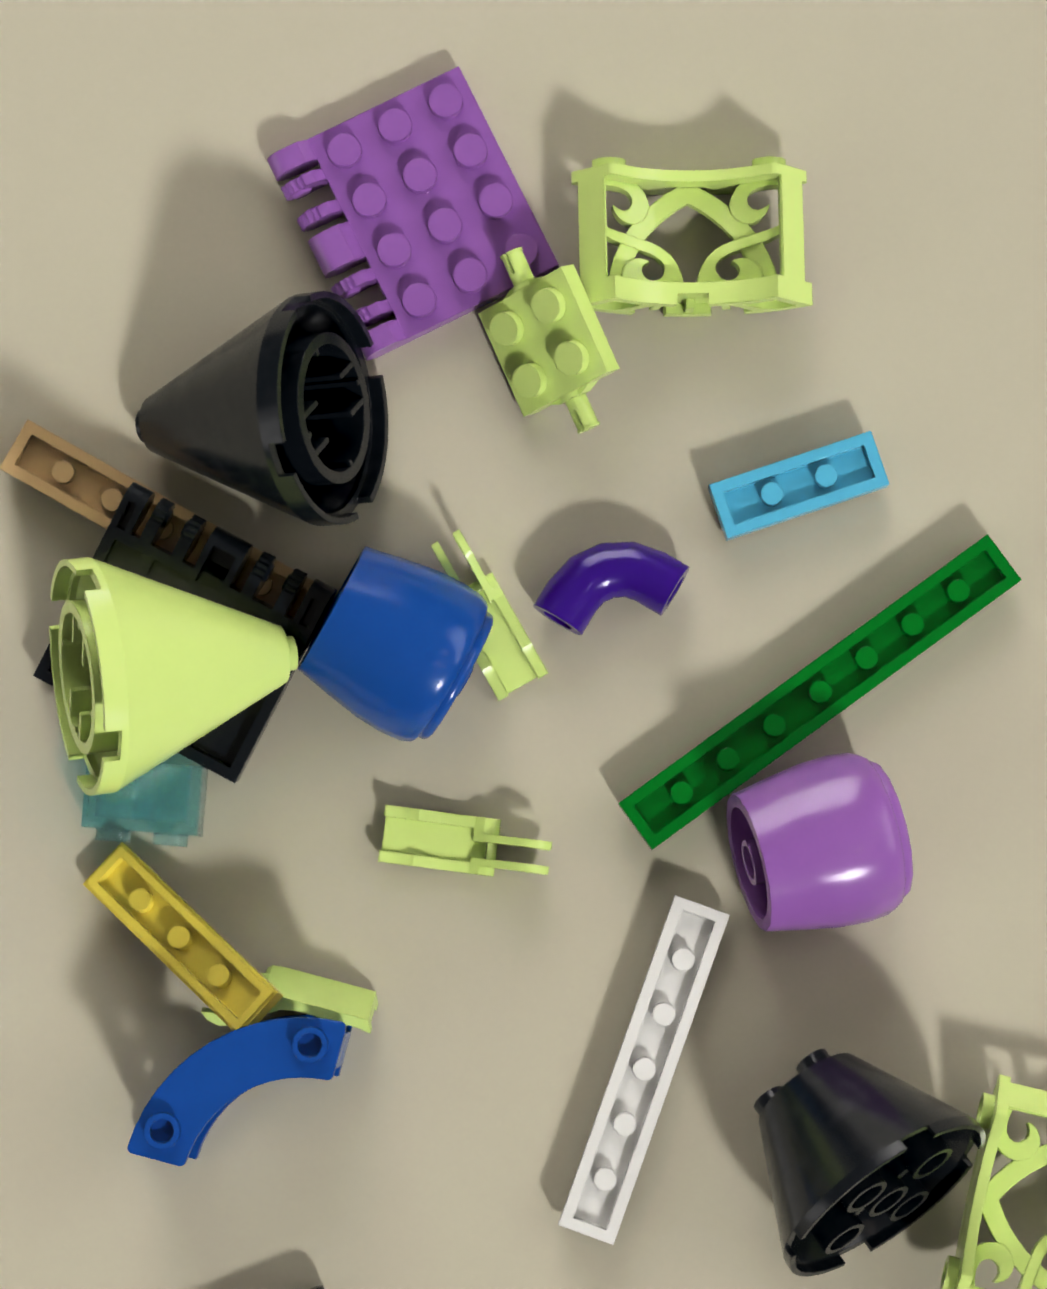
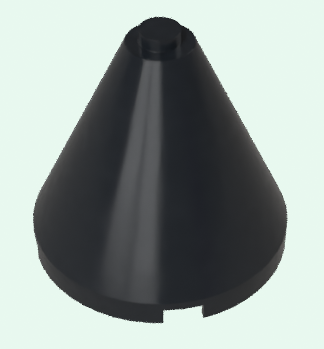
M327 291L293 295L145 399L136 415L135 427L137 435L151 452L311 525L330 526L352 523L359 519L357 512L352 513L356 506L360 503H372L377 494L384 472L388 447V407L383 375L369 376L361 348L372 347L374 343L358 313L339 295Z

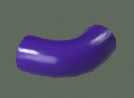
M637 542L600 543L570 557L547 582L533 607L551 621L577 635L583 634L599 607L604 602L613 598L626 597L635 600L655 613L662 615L678 592L690 567L665 552Z

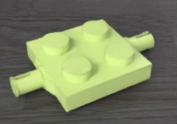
M522 247L506 252V254L500 256V259L503 261L514 287L509 290L503 300L483 310L478 315L523 417L538 413L551 405L566 403L578 430L577 433L581 434L600 425V422L597 420L586 394L591 391L598 380L617 371L620 367L574 264L561 266L545 276L534 278Z

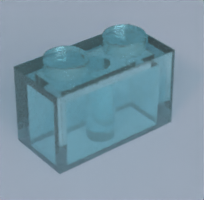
M161 763L115 793L94 796L84 793L81 827L96 829L95 840L130 843L131 832L153 833V845L187 847L188 836L203 837L208 769L203 766ZM86 766V775H89L90 773Z

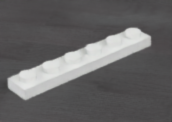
M674 895L558 1222L559 1226L614 1245L728 922L729 914Z

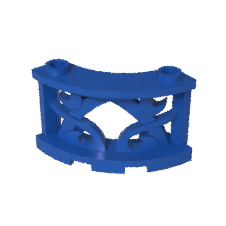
M308 1014L287 1015L242 1027L209 1042L174 1069L158 1087L145 1106L133 1130L127 1147L128 1151L135 1155L176 1166H183L187 1162L188 1157L197 1159L202 1145L217 1118L235 1099L247 1090L267 1082L287 1078L330 1080L333 1076H340L352 1026H346L342 1021L317 1018Z

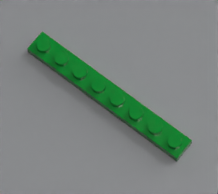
M987 534L618 803L619 807L648 847L653 850L1021 581V578Z

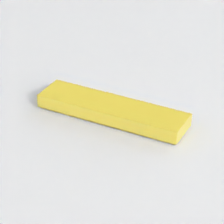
M121 842L83 883L101 903L231 1030L234 1031L260 1022L283 997L257 969L125 843Z

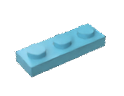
M868 431L709 484L708 490L725 539L728 541L887 488L889 481L872 432Z

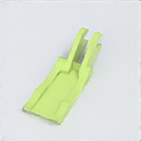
M460 530L452 533L477 579L467 586L484 598L488 606L487 612L493 616L492 628L476 662L498 701L509 696L508 693L537 677L538 679L548 674V671L493 573L484 575ZM437 541L432 544L431 548L446 575L460 581L439 542Z
M385 804L384 816L386 818L378 862L494 877L495 869L548 875V866L496 860L498 845L548 851L552 849V842L500 836V819Z
M276 965L268 967L265 973H261L283 995L269 1013L278 1010L297 1011L317 1018L342 1021L346 1026L349 1025L371 1034L372 1017L374 1010L378 1008L376 991ZM202 1007L201 1012L207 1021L217 1026H227L210 1008Z

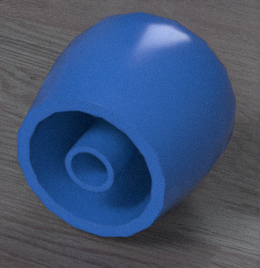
M365 546L317 629L300 662L298 670L353 715L378 731L401 741H413L418 737L427 739L438 728L456 697L467 683L492 628L493 616L487 612L488 606L484 598L466 584L438 570Z

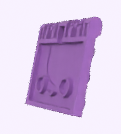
M459 66L318 135L290 144L276 151L267 159L277 181L290 179L317 165L320 167L319 169L310 170L286 183L281 189L286 200L301 199L326 185H329L335 197V200L326 201L306 210L297 218V222L303 232L319 228L321 225H325L343 215L347 221L316 234L308 241L325 278L337 276L366 261L370 267L360 270L334 284L331 288L332 292L343 299H349L361 291L378 284L385 297V300L374 302L356 310L366 327L391 315L395 318V320L387 321L368 330L374 344L372 347L361 348L367 361L378 358L505 296L514 286L500 256L510 250L522 247L534 278L545 276L559 268V264Z

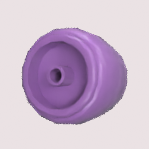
M841 753L806 761L731 794L727 801L728 838L739 885L750 914L758 927L766 932L840 928L870 922L889 915L902 903L903 898L911 890L913 879L912 849L900 801L889 777L882 767L865 757L852 753Z

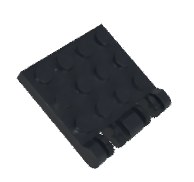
M133 482L122 498L93 559L282 626L286 636H293L296 641L299 665L312 637L324 619L337 589L315 579L295 617L288 615L307 579V573L297 568L294 569L293 573L289 574L282 586V592L274 607L256 598V596L274 570L275 556L264 551L253 567L243 589L235 587L234 583L245 567L253 550V545L217 526L207 540L196 564L188 562L187 559L195 549L207 521L194 514L184 525L173 552H169L155 543L170 523L175 503L165 498L161 499L141 536H139L135 532L145 519L154 500L155 493ZM49 643L33 676L53 686ZM295 670L290 671L287 683L178 753L233 783L239 781Z

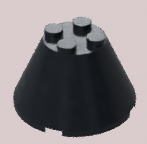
M819 1049L807 1055L796 1068L799 1073L783 1087L777 1086L766 1091L754 1104V1109L760 1115L759 1126L783 1258L791 1271L798 1276L808 1277L838 1269L845 1265L840 1255L863 1243L872 1252L925 1215L971 1169L973 1164L968 1159L967 1154L975 1143L978 1149L984 1147L986 1134L976 1119L853 1054L840 1053L830 1056L825 1049Z

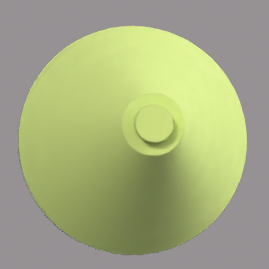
M91 557L62 559L56 566L52 579L50 598L51 601L65 600V603L61 610L59 625L49 626L54 695L68 760L85 759L90 773L89 775L77 776V783L86 795L110 794L121 790L287 683L290 671L297 670L298 649L293 636H286L284 629L280 625Z

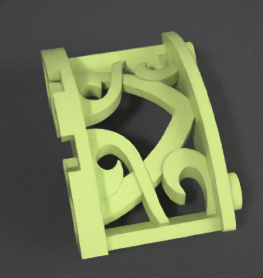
M766 156L753 159L752 166L715 170L641 168L626 165V160L623 158L601 157L592 160V167L571 172V184L578 186L580 280L594 311L632 315L637 309L649 307V310H658L663 306V317L712 316L711 307L721 306L722 310H729L731 306L744 308V314L812 306V283L805 281L802 184L807 183V171L786 165V159L782 157ZM777 189L779 225L755 233L751 227L758 224L765 217L770 204L759 210L752 209L748 205L747 199L756 192ZM606 191L621 193L629 199L631 205L627 210L618 209L614 205L611 208L615 220L622 226L629 228L626 234L607 227ZM732 194L728 206L713 195ZM646 195H662V197L649 206ZM686 206L711 220L732 240L715 249L705 259L697 275L696 282H683L680 268L672 256L658 245L646 241L661 223ZM778 238L780 275L776 273L775 266L764 246ZM607 242L618 246L609 275ZM637 253L649 257L660 264L663 276L654 281L645 278L642 269L648 266L649 261L641 258L635 259ZM741 253L744 258L734 259L730 263V266L736 268L738 276L732 280L722 279L716 272V265L732 255Z
M999 1074L993 1094L982 1093L976 1121L985 1131L986 1140L984 1147L977 1149L961 1221L956 1255H948L946 1258L940 1289H984L975 1286V1274L979 1263L986 1259L993 1261L997 1266L996 1277L992 1280L994 1283L1003 1282L1008 1279L1015 1268L1021 1274L1017 1289H1032L1033 1285L1037 1289H1047V1270L1041 1266L1042 1260L1047 1253V1233L1036 1242L1029 1254L1010 1228L1000 1203V1199L1016 1183L1047 1165V1144L1040 1146V1135L1033 1124L1026 1123L1027 1135L1019 1142L1011 1140L1007 1133L1008 1120L1013 1110L1047 1118V1091L1011 1083V1077ZM998 1150L1003 1156L1013 1161L991 1177ZM982 1216L995 1242L977 1244Z

